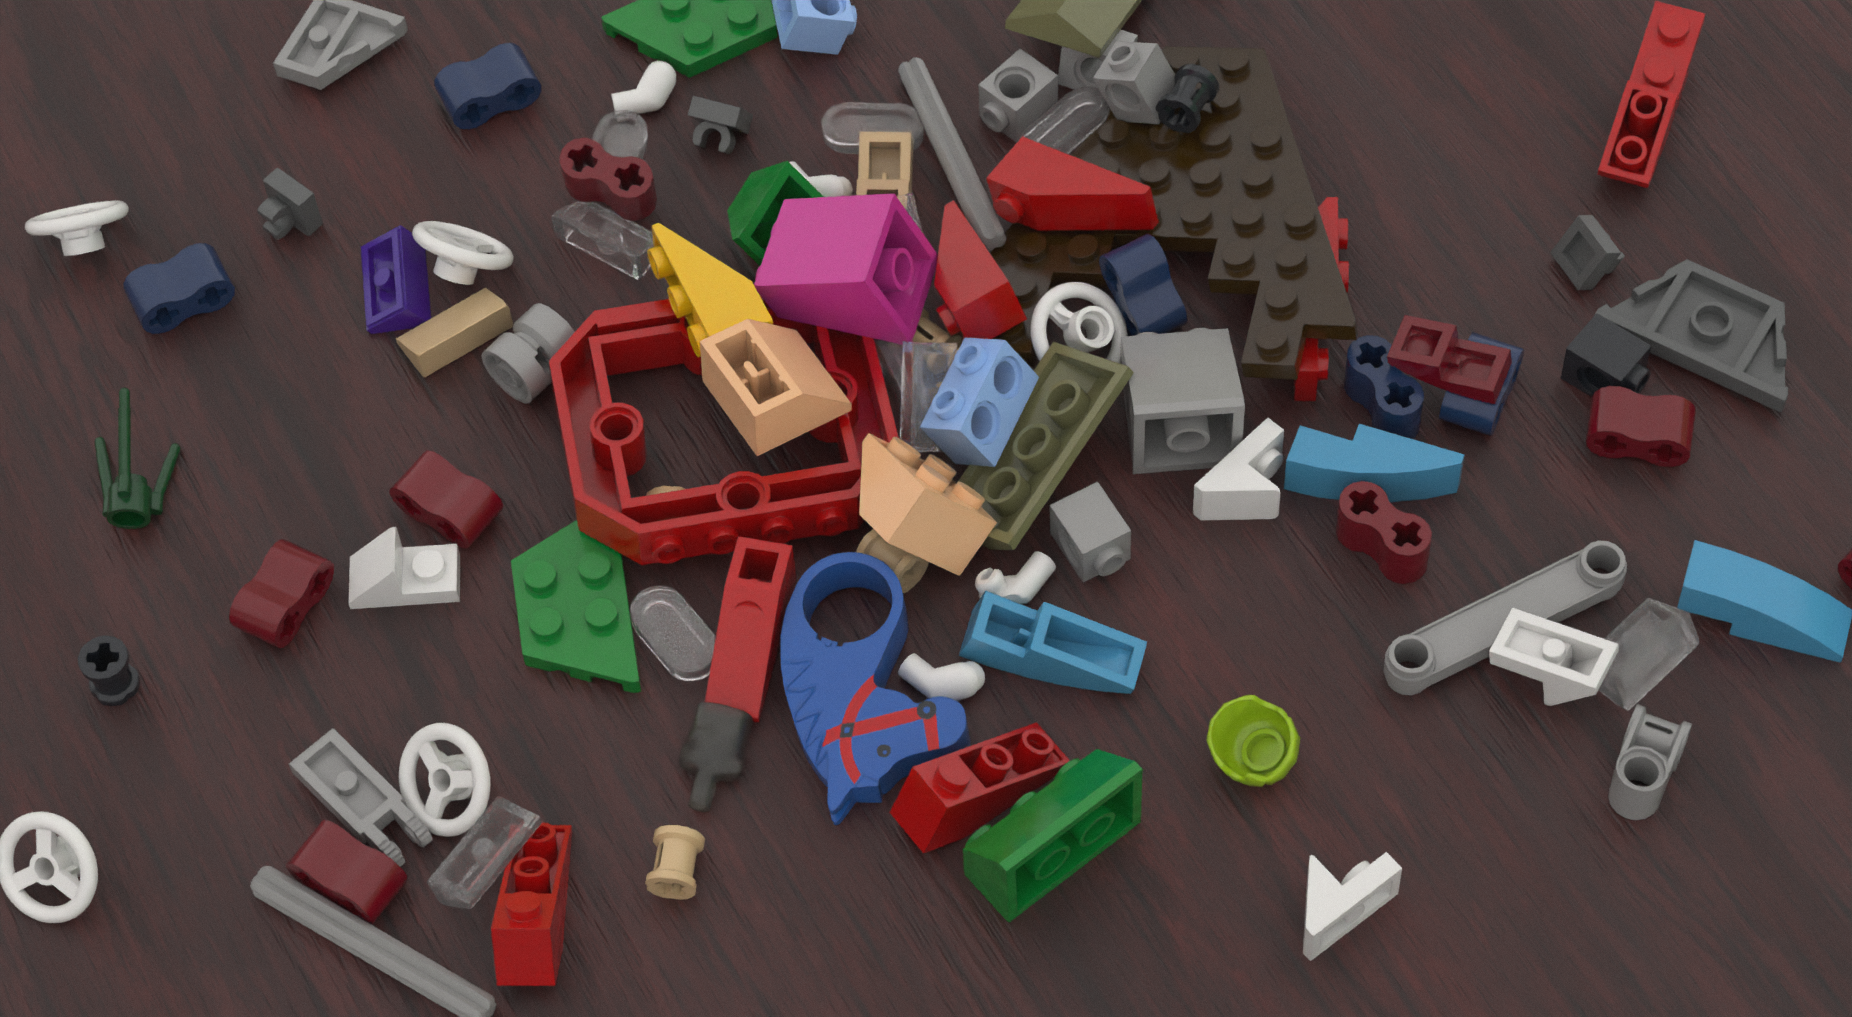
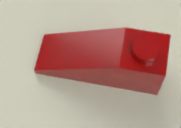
M1023 136L986 177L996 214L1010 223L1018 222L1037 231L1153 230L1159 223L1150 186Z
M953 200L944 206L934 286L943 305L935 310L950 337L960 333L963 339H993L1025 321L1027 317L1010 282L955 201Z

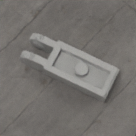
M332 728L289 763L292 773L363 844L368 842L371 848L384 853L400 867L405 863L402 852L393 841H390L381 832L383 828L395 819L408 838L421 848L433 840L428 828L407 807L404 797L335 729Z

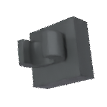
M697 96L692 97L688 116L701 122L693 133L694 145L705 148L709 134L719 131L721 142L718 151L728 155L733 151L736 143L733 131L748 134L753 114L741 107Z
M278 167L263 180L268 199L258 207L257 212L268 220L262 226L263 230L279 240L287 235L294 226L309 237L323 224L312 191Z
M1578 215L1550 252L1578 290H1593L1604 274L1612 273L1625 257L1593 215Z

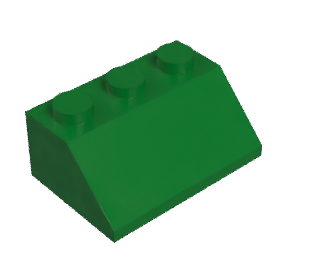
M1095 749L1082 760L1075 758L1067 762L1057 772L1053 782L1038 793L1035 791L1026 793L1013 805L1009 815L993 827L990 824L985 825L971 835L966 842L965 848H963L964 875L1008 923L1141 823L1142 768L1134 760L1099 749Z

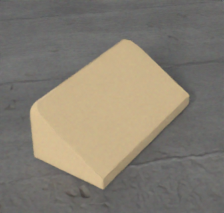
M485 287L396 338V341L423 378L512 328L513 321L510 309L504 300Z

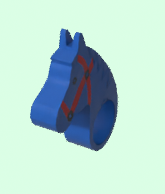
M857 552L833 554L819 560L806 570L796 584L786 607L781 630V671L785 694L804 754L818 778L828 787L827 804L834 825H839L856 802L882 803L883 794L890 791L900 779L908 776L913 766L970 746L965 710L959 702L948 697L938 696L915 703L901 692L885 689L907 638L909 623L900 581L893 570L881 560ZM852 587L870 589L881 594L892 605L887 620L879 630L865 639L844 642L842 647L837 646L838 642L824 637L820 641L818 633L810 626L812 614L818 604L830 594L841 589Z

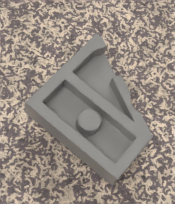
M313 0L273 62L276 75L322 90L404 36L408 30L405 17L352 0Z

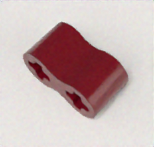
M585 137L576 138L568 142L561 150L559 160L565 187L574 199L582 202L598 201L606 203L613 208L618 216L630 221L642 220L654 211L657 204V195L652 169L641 158L612 156L604 150L600 143Z
M1620 386L1602 387L1596 390L1592 396L1586 446L1591 452L1606 458L1636 457L1662 467L1680 466L1690 458L1696 415L1695 406L1691 401L1677 395L1645 396Z
M426 450L389 490L392 500L405 514L418 522L433 527L452 544H457L458 547L463 549L469 548L503 510L501 499L487 484L475 477L460 472L441 455Z
M1359 481L1345 487L1339 498L1336 535L1341 544L1352 551L1363 552L1371 556L1378 563L1381 573L1395 583L1408 584L1420 579L1427 570L1432 538L1429 524L1415 514L1405 513L1396 509L1389 502L1386 492L1372 482Z
M280 539L267 552L257 574L239 590L234 598L229 613L230 624L277 648H284L296 636L307 612L325 596L333 579L334 564L330 560L286 539Z
M329 820L321 821L286 864L289 873L299 883L371 925L408 881L404 870L390 857L377 849L361 843L342 827Z

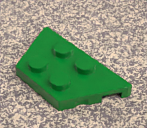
M637 0L601 17L603 30L606 35L615 38L620 34L637 43L639 52L654 60L667 62L675 71L689 78L778 38V29L771 0Z
M577 520L512 559L511 567L525 666L549 672L554 670L564 671L572 678L592 682L593 677L621 683L623 691L631 693L641 692L622 554L579 531Z

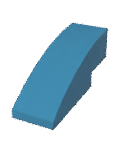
M1363 424L1358 425L1352 441L1300 425L1286 459L1284 489L1318 498L1339 500L1340 494L1345 487L1355 482L1365 481L1380 486L1386 492L1390 503L1428 499L1457 493L1465 455Z
M1694 540L1677 606L1678 610L1732 623L1729 635L1841 663L1852 619V609L1826 592L1774 566L1725 548Z
M985 591L972 610L959 656L998 670L1062 686L1131 694L1135 689L1147 641L1047 602H1043L1038 610H1034Z

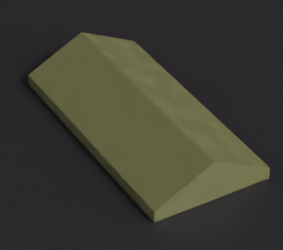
M1021 0L1006 19L1005 29L1100 58L1142 0Z
M1056 342L1051 344L1034 369L1039 379L996 466L969 465L959 479L960 482L974 489L985 499L981 507L997 522L983 542V546L990 550H1015L1134 372L1129 366Z

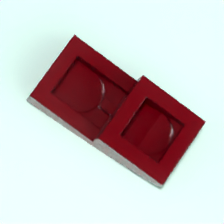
M1404 315L1387 355L1390 365L1423 382L1457 395L1491 404L1496 403L1512 364L1510 349L1458 339L1456 325Z

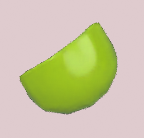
M1244 695L1225 702L1210 719L1206 741L1215 763L1227 776L1234 781L1248 786L1263 787L1265 784L1272 785L1285 778L1297 762L1300 736L1292 718L1281 707L1266 702L1256 695Z

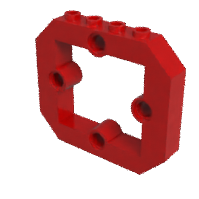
M761 297L773 319V325L797 330L806 344H814L816 357L852 404V411L809 431L817 440L827 443L837 442L842 463L767 476H760L750 471H738L727 475L719 484L631 498L627 477L634 475L642 469L647 457L644 420L641 413L632 405L612 403L607 376L684 364L692 373L702 376L701 357L696 356L691 346L687 327L690 326L685 316L676 317L669 299L593 311L549 360L554 401L579 531L638 564L646 565L652 563L669 564L682 558L712 553L718 555L727 554L735 550L738 536L784 544L790 540L818 535L835 536L844 531L858 529L865 521L859 515L862 442L868 433L886 442H890L893 437L899 438L874 338L779 318Z

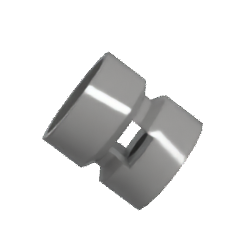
M541 303L534 304L514 323V334L510 332L503 333L481 355L483 364L494 381L507 394L524 404L531 403L550 385L552 381L549 360L575 332L569 323L556 311Z

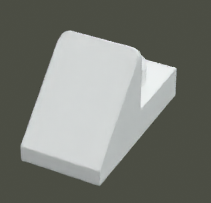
M1265 419L1194 485L1193 515L1200 520L1276 518L1279 515L1281 492L1269 479L1278 471L1284 460V455L1282 454L1284 429L1271 419Z
M391 527L350 556V609L460 602V552L457 544L402 547L397 528Z
M1512 607L1489 650L1490 664L1543 682L1544 704L1553 706L1596 695L1619 651V644Z
M1387 852L1371 864L1368 861L1357 864L1344 877L1342 885L1315 856H1309L1303 954L1310 961L1398 894L1402 867Z

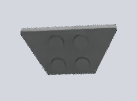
M1686 259L1666 270L1663 277L1656 280H1648L1634 288L1631 297L1612 308L1607 304L1598 308L1596 313L1651 345L1650 353L1782 413L1788 398V387L1785 386L1787 350L1786 341L1783 336L1785 327L1784 302Z

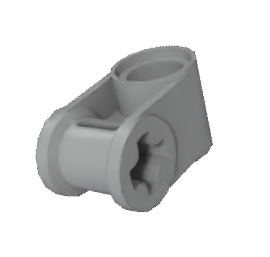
M1636 705L1620 748V754L1609 788L1608 799L1611 807L1617 814L1627 819L1641 820L1650 817L1656 812L1672 771L1675 772L1692 728V723L1683 721L1678 725L1647 714L1645 706ZM1629 780L1641 781L1647 786H1636Z

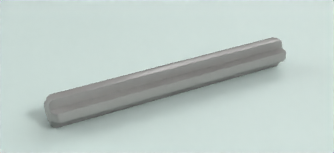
M913 57L909 62H902L898 69L901 80L966 219L989 252L995 247H1002L1006 242L1004 229L924 61L918 57Z
M263 866L252 879L250 888L253 890L255 897L457 1016L491 1017L497 1006L493 995L274 867Z

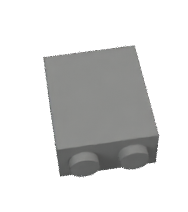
M1195 328L1188 332L1163 334L1143 332L1135 336L1121 337V364L1129 366L1134 372L1123 388L1133 474L1213 468L1243 441L1245 403L1228 328L1213 330Z

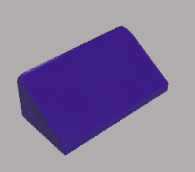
M399 225L361 246L366 331L375 334L412 329L431 319L426 249L414 240L412 232Z

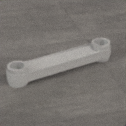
M1609 541L1592 542L1584 549L1410 634L1399 636L1392 642L1385 653L1383 673L1388 685L1395 692L1402 695H1415L1427 687L1490 657L1489 650L1512 607L1559 623L1601 601L1611 599L1620 591L1625 581L1627 562L1623 551L1616 544ZM1600 568L1608 571L1609 573L1601 574L1593 571L1592 569ZM1409 661L1418 664L1420 667L1406 668L1399 663Z

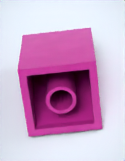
M894 193L784 199L778 218L772 227L771 237L762 263L757 269L754 286L779 318L896 344L911 345L936 270L938 254Z

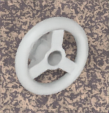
M102 201L72 206L29 219L25 224V230L33 236L53 235L59 238L64 256L88 253L105 247L102 231H100L101 226L125 217L128 214L129 208L123 201Z
M424 221L415 225L412 230L414 240L421 247L438 256L433 272L437 276L454 283L471 285L474 283L478 268L502 270L508 268L513 263V253L505 244L470 228L445 222Z
M1082 282L1063 283L1044 294L1034 309L1030 327L1032 345L1039 361H1041L1050 347L1046 331L1049 317L1063 330L1064 340L1071 348L1089 353L1107 345L1112 339L1111 349L1106 359L1121 364V337L1128 336L1124 317L1110 296L1101 289ZM1069 298H1081L1096 306H1088L1073 313L1068 311L1060 302ZM1080 326L1086 330L1087 338L1082 334Z
M434 723L423 727L408 741L400 760L399 787L407 807L424 823L428 831L435 835L457 836L476 825L488 804L491 786L488 763L481 747L468 732L456 725ZM447 740L458 746L463 753L447 756L438 749L434 741ZM419 756L429 771L428 782L431 791L426 805H424L420 798L416 784V767ZM471 798L468 807L460 816L449 820L441 819L444 809L450 801Z
M50 812L27 813L11 822L0 838V883L10 901L27 916L45 923L67 922L79 916L89 906L97 888L98 869L93 849L84 834L69 820ZM36 829L37 853L31 858L29 867L15 872V847L25 833ZM36 882L42 885H54L71 900L60 906L44 905L28 895L24 888Z

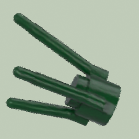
M123 387L119 391L118 476L115 478L114 483L104 438L97 437L94 444L103 493L102 515L107 517V521L116 527L138 529L150 523L151 514L161 515L163 513V497L174 471L181 447L177 443L170 446L153 492L144 476L131 473L130 390Z

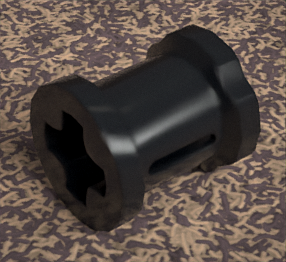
M1185 64L1177 71L1174 77L1175 86L1170 94L1162 96L1156 105V111L1160 121L1168 128L1176 132L1191 133L1196 130L1201 121L1200 112L1204 105L1213 101L1220 89L1216 77L1209 70L1196 64ZM1197 83H1201V87L1194 90ZM1181 107L1179 113L1175 114L1174 110Z
M105 635L95 637L81 648L78 656V666L84 677L89 680V688L92 695L101 704L107 706L122 705L138 692L140 676L137 670L129 663V652L123 641L116 637Z

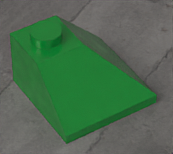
M788 161L751 172L727 210L732 240L760 266L771 237L772 227L778 218L784 199L824 196Z

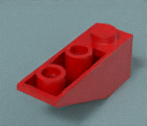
M738 536L723 592L704 703V713L759 722L781 641L785 610L797 581L792 545Z
M1036 722L913 766L889 813L924 854L966 838L1013 806L1023 795L1035 791L1054 778L1057 772L1070 760Z
M537 822L529 825L514 826L491 926L497 986H556L563 951L572 825H551L545 822Z

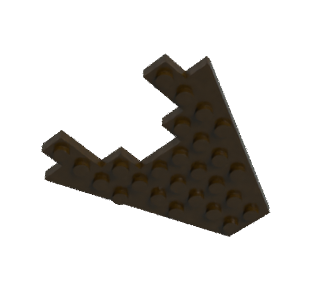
M1165 46L1162 52L1175 75L1181 66L1196 64L1209 70L1219 83L1220 90L1215 99L1206 103L1200 112L1201 121L1196 130L1191 133L1176 132L1165 126L1162 122L1159 124L1125 122L1116 119L1110 110L1071 155L1150 186L1159 223L1153 230L1037 231L1018 222L1013 223L1004 233L1006 236L1005 244L1002 247H995L989 253L1010 282L1027 319L993 339L1006 340L1029 366H1035L1037 356L1031 341L1030 327L1034 309L1044 294L1055 286L1068 282H1082L1097 288H1108L1100 269V256L1141 236L1150 234L1165 251L1214 252L1208 275L1211 293L1257 295L1241 360L1244 377L1297 380L1306 338L1357 340L1358 331L1356 320L1265 49ZM1197 83V85H1196V87L1194 88V90H1197L1198 88H1200V87H1201V83ZM1181 107L1175 109L1174 113L1178 114Z

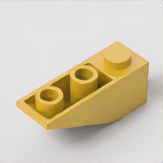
M662 224L652 225L654 247L647 250L650 266L658 280L666 279L669 285L667 288L669 302L676 317L685 316L690 325L687 327L688 337L697 357H701V340L739 322L751 319L773 324V319L751 280Z

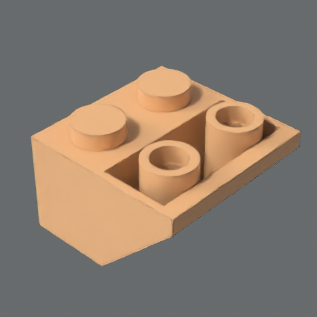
M746 319L700 341L703 382L756 456L852 411L851 402L797 330Z
M868 433L862 442L859 515L887 543L960 576L997 524L981 507L985 499L968 485L960 481L957 483L952 479L956 471L938 457L929 454L926 460L920 458L921 454L916 449L897 437H893L890 442H886Z

